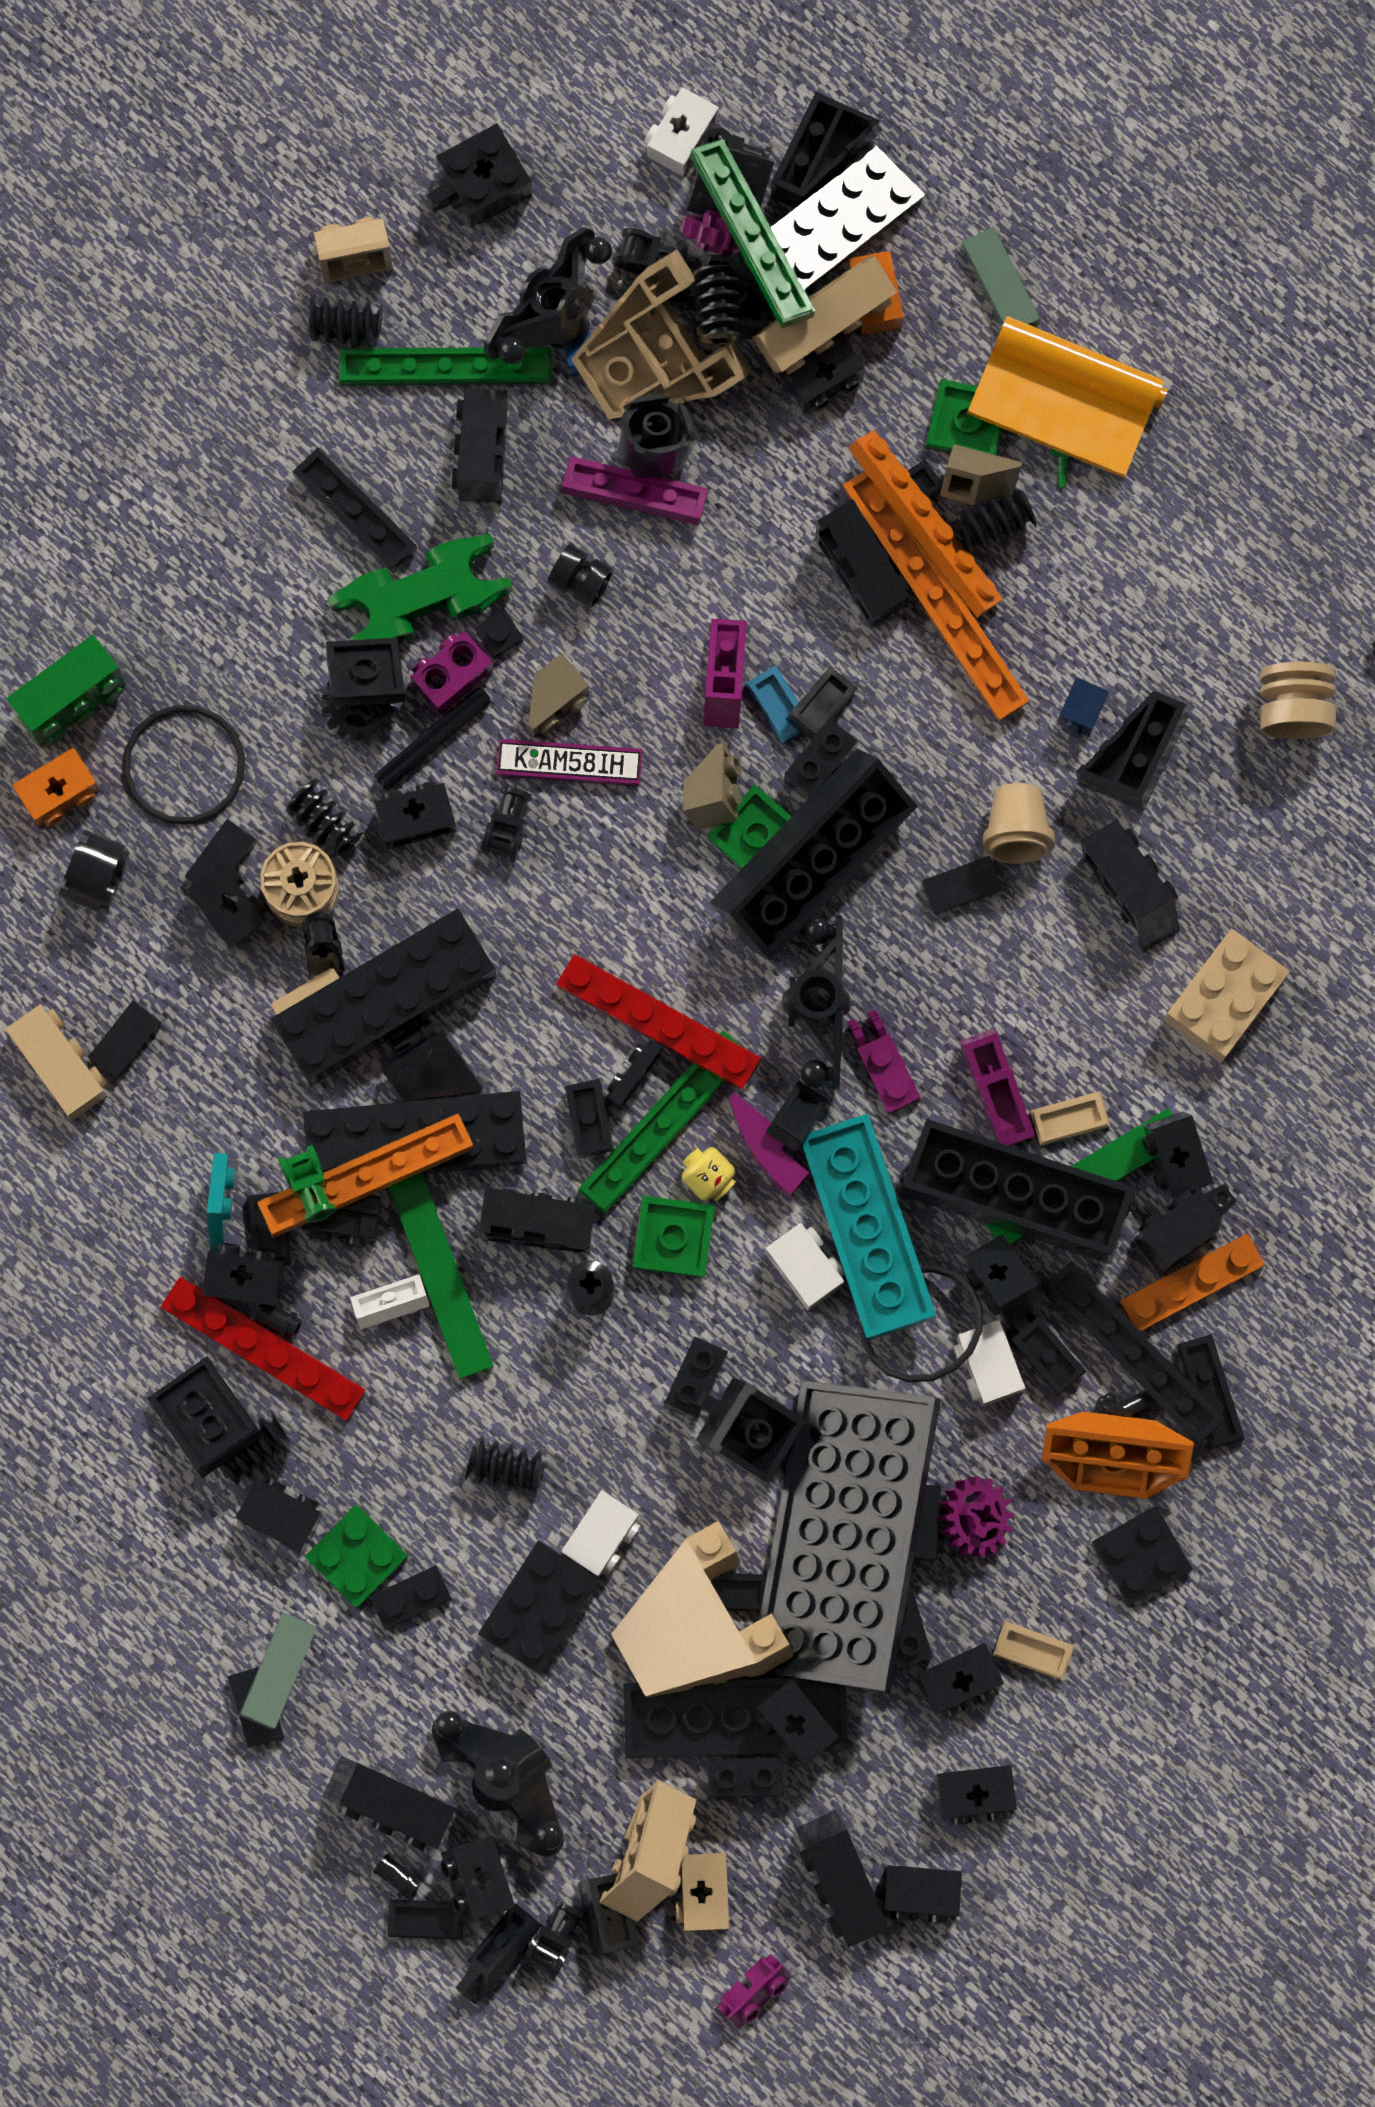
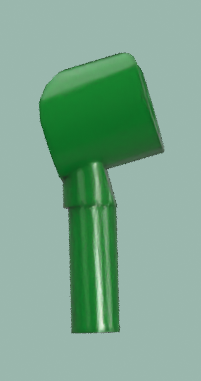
M1051 448L1049 455L1060 457L1057 487L1066 488L1069 455Z

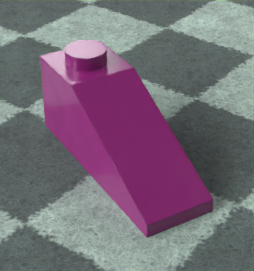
M711 618L703 726L739 729L747 621Z

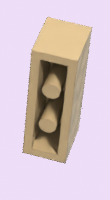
M40 1004L5 1030L69 1119L73 1121L107 1097L102 1089L107 1082L95 1066L90 1070L85 1066L81 1058L86 1053L74 1037L69 1041L64 1037L60 1030L65 1027V1024L54 1009L46 1012Z

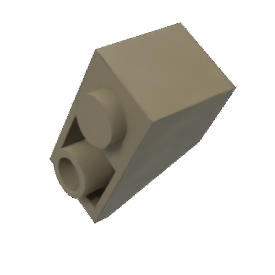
M953 444L940 496L972 505L984 503L990 499H1000V496L1003 494L1012 496L1013 491L1016 489L1022 462Z
M562 653L534 675L529 716V732L533 737H536L541 732L543 735H547L560 724L558 718L568 710L571 713L578 711L588 701L586 696L589 695V685Z
M724 743L717 744L684 781L683 812L698 830L737 821L738 805L741 804L738 776L741 775L742 768L739 758L736 755H732Z

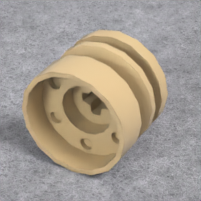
M1302 661L1278 663L1262 668L1260 671V681L1264 685L1260 688V695L1262 698L1272 702L1266 703L1260 708L1261 733L1280 739H1313L1333 734L1336 731V706L1324 700L1336 694V687L1331 684L1336 679V670L1326 664Z
M306 842L286 843L275 849L264 861L260 873L261 890L272 914L282 923L302 928V922L306 917L315 913L330 915L335 910L340 896L339 880L329 856L319 847ZM301 875L303 878L304 886L301 888H297L294 883V876Z

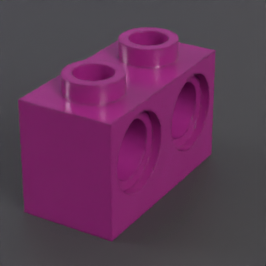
M465 631L459 636L455 634L449 636L439 646L440 652L431 659L428 657L423 658L412 669L413 674L410 676L412 686L439 716L494 671L493 662ZM460 653H467L473 657L472 662L467 666H458L453 660ZM432 676H441L446 680V683L440 689H431L426 685L428 679Z

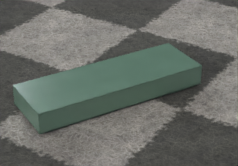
M990 228L962 241V247L1002 326L1006 316L1031 326L1039 323L1040 317L995 228Z
M285 1612L281 1614L239 1716L268 1729H275L317 1626Z

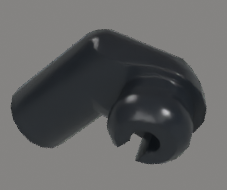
M1146 1390L1120 1402H1117L1115 1394L1111 1392L1099 1397L1096 1401L1101 1409L1100 1414L1132 1417L1154 1406L1153 1398Z

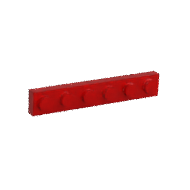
M576 954L572 956L556 983L557 988L742 1091L745 1090L762 1061L760 1056Z
M179 1276L160 1306L161 1309L346 1422L349 1420L364 1396L366 1389L215 1297L202 1295V1289Z

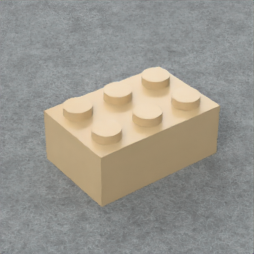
M1231 928L1168 1011L1163 1021L1219 1063H1222L1286 979L1290 971Z

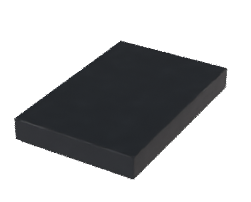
M208 1356L147 1398L202 1479L263 1436Z

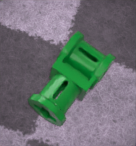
M313 1145L307 1146V1151L287 1159L283 1156L278 1158L288 1187L292 1189L295 1199H301L306 1211L304 1219L307 1223L322 1221L336 1212L335 1204L329 1202L324 1190L326 1188L324 1172ZM312 1195L315 1196V1199H316V1201H317V1204H315V1202H314V1200H313V1198H312Z

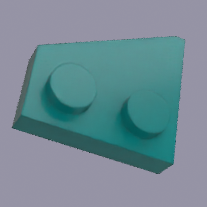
M227 1153L213 1154L207 1206L210 1250L213 1247H218L219 1243H226L227 1220L232 1218V1198H228L229 1190H235L236 1169L229 1168Z

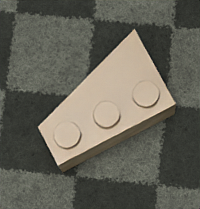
M660 1780L640 1796L624 1839L630 1841L623 1861L615 1860L612 1871L618 1873L613 1887L608 1892H603L599 1903L638 1922L667 1896L672 1897L676 1893L681 1882V1877L678 1875L680 1865L685 1860L689 1849L685 1845L687 1836L696 1821V1816L693 1815L697 1799Z

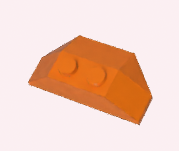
M1083 1411L1046 1424L1042 1461L1049 1465L1073 1490L1147 1499L1169 1488L1176 1482H1181L1189 1477L1194 1443L1156 1420Z

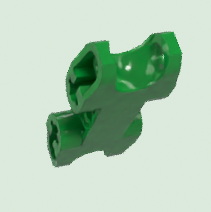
M491 534L453 539L432 548L425 555L430 568L393 581L388 568L378 569L357 577L351 583L327 597L332 611L358 607L365 610L370 616L367 627L351 636L349 640L398 638V644L415 635L411 620L447 607L452 620H461L483 611L497 600L511 593L513 587L509 577L482 581L475 578L471 573L470 568L473 561L495 548Z

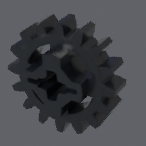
M328 681L326 685L328 690L331 692L330 682ZM323 694L321 697L322 702L329 705L321 709L323 717H332L327 722L328 729L332 730L338 727L337 737L341 740L348 734L350 735L351 744L354 745L358 741V737H363L366 744L371 742L370 735L375 734L380 739L384 738L382 728L393 729L394 727L389 717L399 715L398 708L391 705L395 703L384 704L383 712L377 718L375 710L379 704L366 705L368 713L366 715L364 710L361 711L359 707L355 708V706H340L337 711L336 707L332 705L331 694ZM352 722L362 723L365 727H354L349 724Z

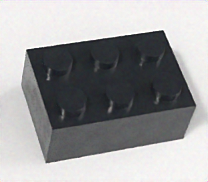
M538 1540L478 1632V1636L534 1673L542 1676L600 1586L601 1580Z

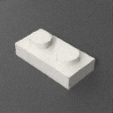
M419 1274L350 1297L360 1330L380 1325L385 1321L406 1314H413L420 1309L430 1306Z

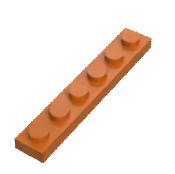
M875 430L854 441L848 447L849 451L976 618L999 604L1003 598L996 590L994 583L979 568L972 554L960 543L954 535L952 528L941 518L932 506L930 499L922 493L910 477L908 470L900 464L891 452L886 441Z
M455 1114L324 1172L326 1182L324 1190L329 1202L335 1204L338 1210L474 1149L473 1143L459 1114ZM290 1188L257 1202L273 1238L307 1223L304 1219L306 1211L301 1199H295ZM312 1195V1198H313L315 1204H317V1201H316V1199H315V1196Z

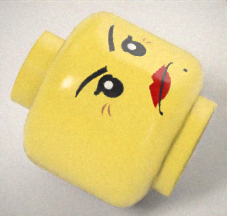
M697 1147L682 1162L686 1166L682 1173V1181L702 1201L711 1198L717 1201L736 1182L733 1179L735 1174L734 1166L714 1147L707 1148L703 1152Z

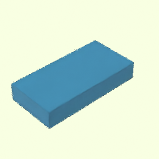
M776 665L745 683V687L782 745L802 734L785 720L799 701Z

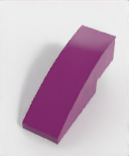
M991 1029L959 1041L970 1075L997 1142L1009 1146L1035 1136L998 1033Z
M734 1092L729 1099V1104L735 1124L746 1148L757 1166L771 1183L790 1200L808 1179L809 1172L783 1152L787 1147L785 1144L766 1133L771 1122Z

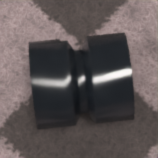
M569 544L554 564L547 583L563 593L572 591L575 600L592 608L606 589L614 569L598 559L589 561L586 552ZM583 573L587 575L584 581L580 579Z

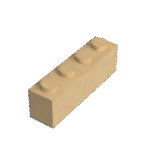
M875 256L868 257L809 297L815 309L813 318L785 328H781L779 322L775 320L751 338L774 373L785 370L787 374H790L805 364L803 357L814 350L816 354H819L834 344L832 337L843 330L846 335L861 326L863 322L860 318L872 311L875 315L890 306L892 302L889 298L896 294L897 290Z

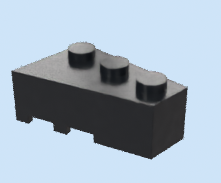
M815 92L771 182L770 197L793 208H797L836 178L878 136L880 120Z
M465 388L464 400H457L456 421H462L461 434H455L454 455H459L458 468H453L452 489L458 490L459 501L502 503L508 411L507 390Z
M854 499L817 520L816 543L871 627L908 606V593L911 592L909 585L901 574L897 575L890 564L892 563L890 556L881 544L879 545L871 527L863 517Z
M1153 691L1123 722V726L1099 747V751L1076 771L1078 784L1144 812L1188 720L1187 704Z
M1116 819L1080 841L1083 858L1107 896L1110 894L1123 911L1120 913V916L1124 923L1131 922L1138 932V945L1143 952L1180 931L1175 903L1178 895L1168 880L1162 882L1157 875L1159 870L1149 854L1143 856L1138 849L1140 846L1139 841L1130 828L1124 830Z
M485 1187L479 1227L481 1240L590 1254L595 1206L588 1205L589 1200L583 1198L567 1197V1201L552 1199V1195L545 1193H531L529 1195L517 1193V1191L511 1189Z
M343 1756L340 1757L322 1796L339 1804L338 1812L356 1821L359 1820L361 1815L372 1819L371 1828L391 1836L393 1830L405 1834L406 1837L403 1842L421 1851H424L426 1845L438 1849L456 1810L453 1806Z
M836 1810L796 1827L795 1830L804 1850L799 1852V1855L807 1873L814 1871L819 1882L813 1885L821 1905L828 1904L833 1914L827 1920L835 1938L843 1937L849 1948L889 1930L848 1830Z

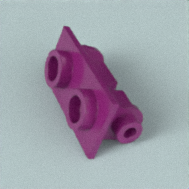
M771 1954L766 1959L762 1956L744 1974L753 1984L749 1989L738 1980L720 1998L722 2002L717 2007L738 2029L744 2024L752 2023L759 2016L761 2008L771 1998H776L784 1992L788 1981L792 1978L789 1972Z

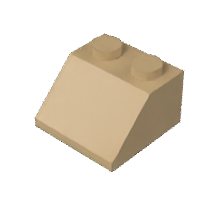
M366 217L357 220L353 225L341 227L339 224H331L322 227L318 232H314L324 283L393 270L383 219L376 220L373 217Z

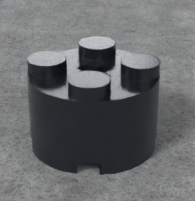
M662 394L644 395L635 399L630 404V407L622 416L619 453L623 462L630 468L631 473L635 477H665L684 469L689 456L693 428L692 417L688 409L681 403L677 405L669 401V397Z
M84 830L82 839L87 840V842H78L64 876L66 880L65 886L68 887V890L60 888L58 897L99 913L101 908L109 910L116 893V886L111 884L115 875L123 876L130 853L124 851L125 845Z

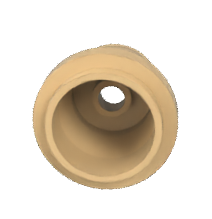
M1011 783L995 789L988 829L983 833L984 851L1000 862L1011 864L1031 863L1044 858L1055 847V833L1049 827L1042 790L1035 785L1027 783Z

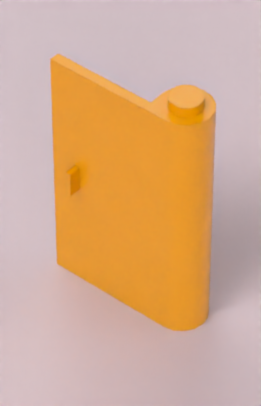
M1006 316L967 414L1125 478L1153 407L1161 408L1168 389L1162 387L1163 379Z

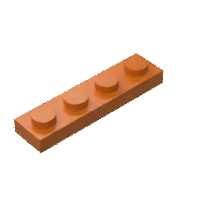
M1247 1233L1120 1300L1119 1304L1127 1318L1140 1331H1143L1264 1267L1265 1263Z

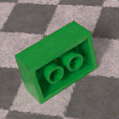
M92 634L8 696L6 700L15 717L39 748H41L45 744L52 746L59 742L66 734L64 730L75 722L77 725H80L90 719L94 714L93 709L105 701L108 704L117 699L123 693L122 687L126 683L118 665L94 634Z

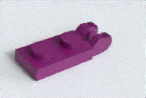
M874 1009L867 1012L868 1021L871 1027L874 1028L878 1039L866 1043L863 1031L855 1019L848 1021L847 1025L858 1047L856 1051L889 1115L919 1101L921 1097L890 1033H886L885 1027Z

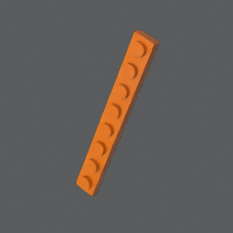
M864 471L845 483L843 490L850 500L854 499L863 517L871 527L874 536L885 548L892 563L904 577L910 590L998 722H1001L1029 704L1030 700L957 591L868 474Z

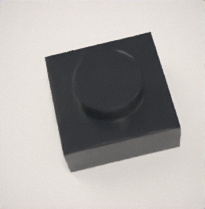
M502 609L474 628L494 660L524 641V637L505 609Z

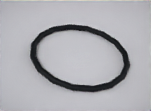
M174 705L152 713L134 729L124 749L123 776L130 796L147 814L167 823L194 824L216 816L234 800L244 779L245 753L237 732L222 716L201 706ZM175 712L199 713L217 721L231 736L238 755L237 778L228 796L212 810L193 817L169 816L151 808L137 793L130 774L131 751L140 733L156 719Z
M935 1265L920 1266L922 1273H936L952 1278L968 1292L975 1308V1331L968 1348L952 1365L933 1374L907 1375L890 1369L876 1356L870 1341L866 1339L861 1324V1340L869 1359L887 1376L908 1383L935 1381L956 1371L973 1354L982 1334L983 1308L974 1287L957 1272Z

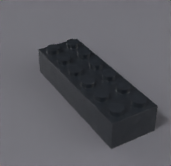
M857 748L709 903L751 951L771 961L918 806L877 757Z
M459 908L270 1019L311 1087L418 1024L417 1021L425 1020L496 978V969Z
M929 1119L925 1121L903 1183V1196L1110 1265L1112 1264L1135 1195V1187Z

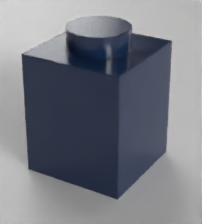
M1076 677L1060 712L1057 724L1062 725V730L1073 737L1081 738L1082 735L1090 738L1109 691Z

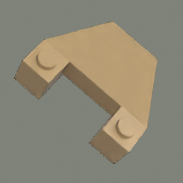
M677 249L646 268L636 278L630 288L571 359L609 420L622 417L624 412L630 407V404L641 396L662 394L668 396L669 401L677 405L686 401L714 397L746 378L752 371L735 342L726 344L704 358L671 306L668 299L695 281L692 272Z
M719 1521L685 1539L611 1633L646 1698L690 1690L694 1686L709 1683H724L728 1679L748 1675L749 1677L759 1676L794 1657L791 1647L772 1613L738 1631L710 1582L718 1575L740 1565L737 1553Z

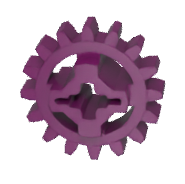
M707 210L704 216L699 214L698 216L693 214L684 215L680 230L681 234L687 235V238L696 239V247L698 249L730 256L734 252H740L719 212Z
M978 1476L955 1481L956 1488H947L945 1490L949 1500L939 1502V1506L945 1509V1515L938 1516L937 1520L945 1522L946 1525L940 1533L941 1535L951 1536L948 1546L950 1548L959 1547L960 1555L984 1557L985 1554H994L997 1552L996 1546L1007 1543L1003 1533L1012 1532L1013 1530L1006 1524L1007 1519L1014 1517V1513L1006 1512V1506L1011 1503L1010 1498L1002 1499L1000 1497L1004 1488L1002 1486L992 1487L993 1480L990 1478L981 1479Z

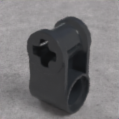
M315 913L306 917L302 922V928L306 942L304 949L309 977L318 976L330 968H334L336 973L345 971L340 939L338 940L333 917L326 913Z

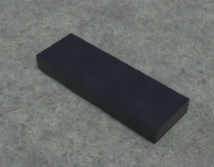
M1212 1334L1177 1344V1351L1186 1378L1226 1418L1205 1439L1208 1449L1212 1450L1244 1440L1245 1437Z

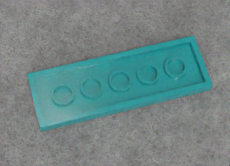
M867 1113L809 1132L802 1142V1147L867 1341L937 1319L869 1114Z

